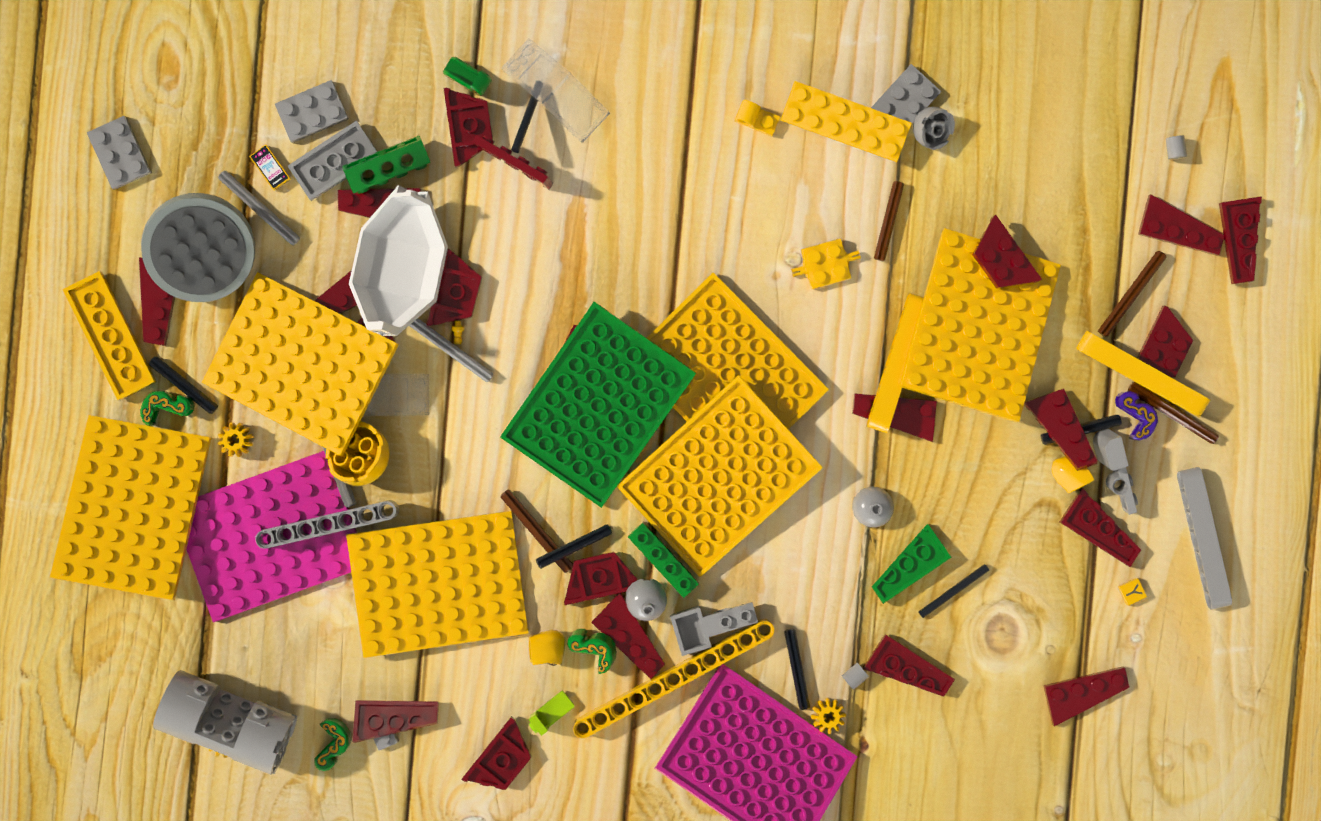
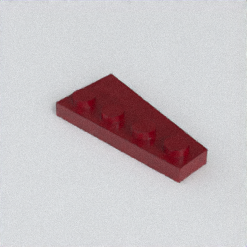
M405 188L407 190L421 192V188ZM369 189L361 194H358V192L353 193L352 190H338V211L371 218L395 189Z
M1152 194L1148 195L1138 235L1215 256L1220 255L1225 235Z
M854 393L852 414L868 419L876 395ZM899 398L890 427L933 442L937 401Z
M618 593L591 623L599 631L610 636L615 642V646L652 679L665 663L638 620L629 612L626 601L621 593Z
M884 634L863 667L864 670L943 697L955 681L953 677Z
M356 700L352 742H361L438 724L439 702Z

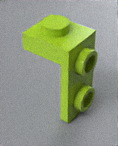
M560 691L530 715V728L535 733L539 732L542 736L551 725L574 708L573 702L564 691Z

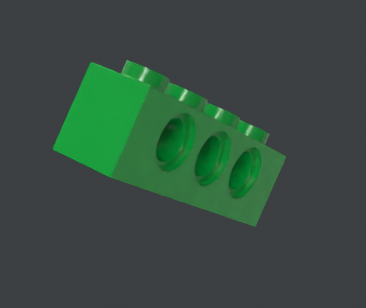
M418 135L346 164L342 168L352 192L361 194L368 191L369 187L373 185L381 186L388 183V179L393 177H404L408 174V171L413 169H424L431 162ZM405 154L412 156L411 160L407 163L401 161L402 156ZM385 162L393 164L390 170H383L382 165ZM365 170L373 171V175L370 178L362 176Z
M644 522L628 535L633 544L683 598L699 585L695 577Z

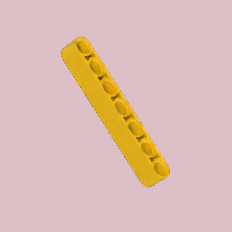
M909 293L866 427L887 433L890 428L902 390L900 383L924 297Z
M1088 331L1085 332L1076 347L1082 353L1199 418L1210 402L1209 398Z

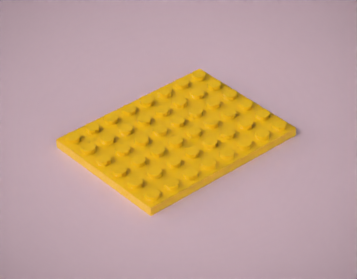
M944 228L900 387L1013 422H1020L1061 264L1024 253L1042 280L1037 283L1033 282L996 289L972 255L980 239Z
M257 272L202 383L337 455L343 456L399 344L367 330L361 324Z
M714 273L704 280L647 337L650 341L696 372L694 378L673 406L686 422L738 375L788 429L829 390Z
M738 375L623 479L617 487L693 571L701 577L817 474L823 466Z
M88 415L50 578L175 601L212 438Z
M511 511L346 535L363 658L528 634Z

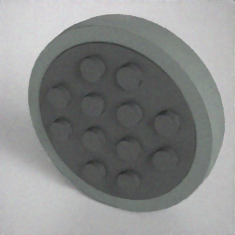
M188 193L173 197L164 202L150 216L143 230L141 252L148 274L165 292L190 302H210L231 294L246 280L255 259V241L248 221L234 205L214 195Z

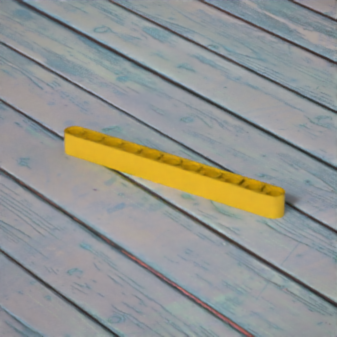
M760 619L758 623L743 628L712 645L711 648L693 655L652 679L582 715L574 723V734L579 738H587L763 643L774 634L772 623L767 619ZM761 625H769L770 631L767 634H761L759 632ZM744 634H749L752 636V640L748 644H743L741 637ZM731 644L734 646V650L732 653L726 654L722 651L723 646ZM707 654H713L716 660L709 664L704 661V658ZM692 663L697 665L698 669L695 673H689L686 667ZM670 674H677L680 677L679 681L671 683L668 680ZM658 683L662 689L658 693H654L650 690L652 684ZM640 693L643 696V700L636 703L632 700V695ZM622 703L625 706V710L623 712H616L614 705ZM598 713H604L607 719L604 722H599L595 716ZM579 723H586L589 729L581 732L577 725Z

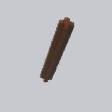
M894 181L892 184L874 259L877 261H884L886 258L904 188V183L900 181Z

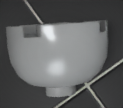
M939 107L923 109L918 113L913 122L915 139L922 146L932 150L945 146L949 142L947 140L949 135L954 133L955 121L953 115Z
M869 486L860 490L856 497H854L852 510L855 518L866 527L876 528L883 526L891 519L894 504L887 491L879 487Z
M639 579L630 585L626 592V604L632 616L639 620L650 621L658 618L665 611L667 597L665 588L661 583L654 579H650V581Z

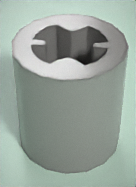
M1184 135L1166 138L1168 159L1187 157Z
M858 663L842 675L853 690L869 677Z

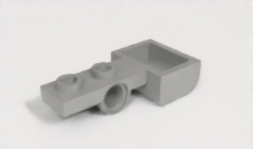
M1110 429L1099 431L1093 437L1097 460L1113 471L1106 478V486L1119 495L1122 509L1129 515L1137 513L1136 505H1138L1136 495L1132 493L1131 486H1133V480L1131 475L1127 473L1126 467L1129 465L1122 437ZM1121 480V485L1115 488V482Z
M752 602L733 608H725L706 616H702L700 606L670 615L682 656L711 648L709 637L758 623Z

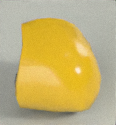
M1066 456L1057 458L1052 462L1051 470L1053 477L1068 493L1094 481L1087 467L1077 471Z
M548 630L529 637L530 662L533 665L546 663L552 666L561 665L565 652V635L557 630Z

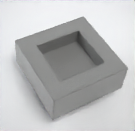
M396 733L374 738L379 751L399 742Z

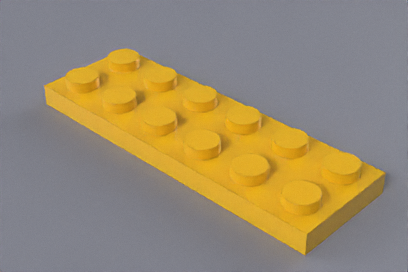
M794 81L781 117V121L895 162L899 159L912 124L906 120Z
M101 271L62 289L117 400H122L157 382Z

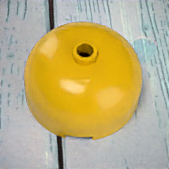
M365 422L359 423L343 456H339L326 449V459H328L330 473L342 482L354 486L367 485L378 479L385 471L390 457L389 445L384 435Z

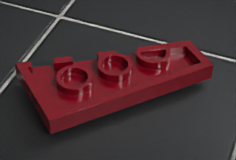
M476 135L473 140L475 146L500 161L502 159L511 168L517 171L521 170L529 179L540 181L544 188L550 190L553 182L547 176V171L539 166L536 169L529 166L530 162L521 156L517 159L511 155L512 151L504 146L498 148L493 145L495 141L484 135L481 138Z
M1262 196L1219 203L1231 285L1252 282L1255 279L1257 257L1255 253L1259 236L1257 231L1258 223L1260 222L1259 210Z
M139 257L143 342L166 346L175 297L165 292L152 280L145 268L143 258Z
M352 270L315 301L339 314L356 307L357 303L349 286Z
M1064 388L1025 402L1026 408L1033 413L1038 423L1045 428L1050 438L1057 443L1062 453L1077 471L1097 464L1094 452Z
M1084 488L1079 490L1059 523L1128 567H1131L1141 551L1132 539L1118 527L1115 521L1102 510L1100 505L1088 495Z
M1123 666L1043 685L1054 727L1130 688L1126 670Z

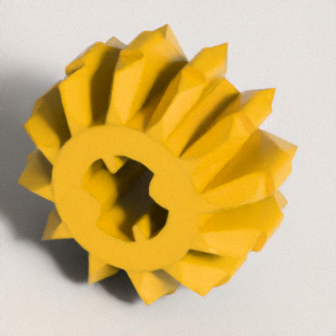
M234 422L230 423L229 428L227 426L222 427L225 434H218L220 438H223V441H219L218 445H224L221 450L223 453L228 451V456L233 457L234 454L237 457H241L242 452H249L246 446H253V443L249 442L248 439L254 437L253 434L247 435L250 430L249 427L243 429V423H238L236 426ZM238 436L239 443L234 444L235 441H232V437Z
M825 698V704L819 700L818 704L820 707H812L816 713L811 714V719H817L813 723L814 727L820 725V732H823L827 727L828 734L832 733V727L839 731L837 724H845L840 719L846 717V713L841 712L844 709L843 705L837 706L838 701L836 699L831 704L829 698ZM831 711L833 717H828L827 720H825L826 718L824 714H829Z

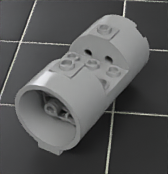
M179 670L164 692L154 718L153 728L191 744H198L231 757L234 761L272 775L276 773L283 759L289 739L292 737L296 726L297 716L261 701L251 702L221 690L218 684Z

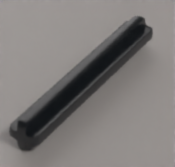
M154 356L150 360L149 365L209 414H213L217 410L218 405L159 357Z
M1112 415L1082 423L1081 426L1084 433L1089 434L1122 424L1120 415ZM1048 432L1041 434V441L1044 445L1055 442L1050 438Z
M606 524L537 558L536 563L542 569L611 535L612 530Z
M791 628L785 630L784 633L798 706L800 710L810 708L796 630Z

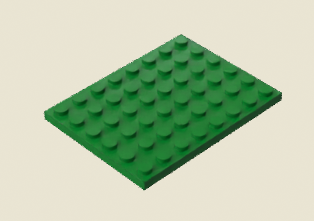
M594 301L500 438L602 508L694 378L696 372Z

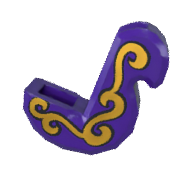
M1131 391L1121 392L1115 398L1116 407L1139 421L1130 434L1129 439L1143 440L1148 438L1157 426V412L1148 404H1137L1138 394Z

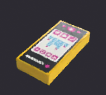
M264 145L249 156L274 191L291 180L268 145Z

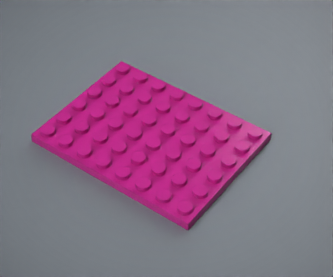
M324 451L198 496L186 550L213 622L351 572L346 535L357 533L356 528L265 549L260 548L255 539L258 532L268 528L349 510L348 507L344 506L334 476L329 471L330 468ZM345 514L343 521L345 524L351 525L353 519L351 515ZM325 519L323 522V526L327 530L332 528L330 519ZM306 523L303 526V531L308 535L311 534L312 527ZM285 528L283 536L286 539H290L292 533L289 529ZM265 533L263 541L270 544L271 536Z
M722 664L713 674L654 769L730 821H820L857 756Z

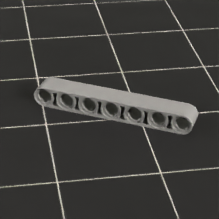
M1200 467L1178 471V484L1207 606L1212 610L1232 605V597L1203 473Z
M392 500L268 528L258 532L255 539L260 548H271L390 520L398 515L399 506ZM386 504L393 507V514L391 516L384 513V506ZM366 509L371 510L373 513L371 520L364 518V511ZM345 514L352 516L353 522L351 525L344 523L343 518ZM325 519H330L332 522L330 530L323 526ZM306 523L312 527L310 535L303 531V526ZM285 528L289 529L292 533L290 539H286L283 536ZM265 533L271 536L270 544L263 541Z

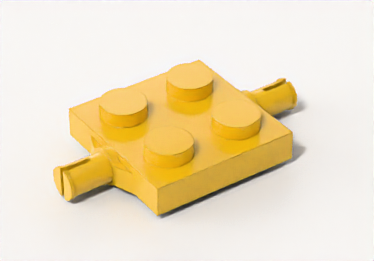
M840 238L800 249L803 266L791 269L793 277L805 274L811 289L851 279L849 261L861 259V256H854L860 254L859 250L847 254Z

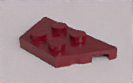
M446 87L443 89L454 165L457 168L483 151L473 143L476 135L481 138L485 135L492 140L493 135L488 102Z
M997 215L991 217L990 223L986 231L983 232L980 242L972 255L996 289L1041 281L1042 278Z
M447 249L436 303L431 306L427 322L428 326L453 322L473 316L482 277L450 249Z
M1162 306L1137 359L1167 376L1175 378L1191 347L1193 339L1167 306Z
M615 551L574 560L564 605L626 592L630 585L638 579Z
M510 717L461 780L479 783L483 786H493L501 790L508 788L532 757L514 717Z

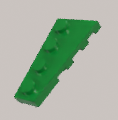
M929 524L920 531L873 584L872 589L883 604L952 558Z

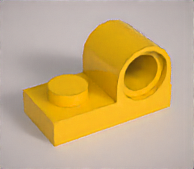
M743 100L734 122L772 137L780 116L761 109V106L754 102Z

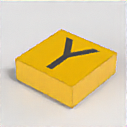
M1138 578L1118 586L1128 606L1147 597Z

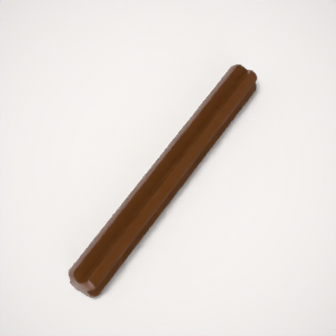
M1155 252L1098 329L1099 334L1104 337L1110 335L1167 258L1163 252Z
M1136 382L1130 384L1128 391L1138 394L1141 400L1210 444H1214L1218 440L1219 435L1140 384Z
M508 489L501 494V499L547 553L559 548L511 490ZM567 557L555 562L564 573H567L573 567L572 562Z

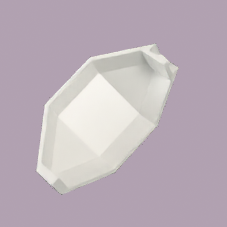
M398 185L360 231L349 286L367 330L382 336L399 335L437 301L448 246L428 191L416 192Z

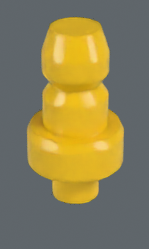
M455 321V326H452L455 336L454 343L461 344L464 326H461V321Z

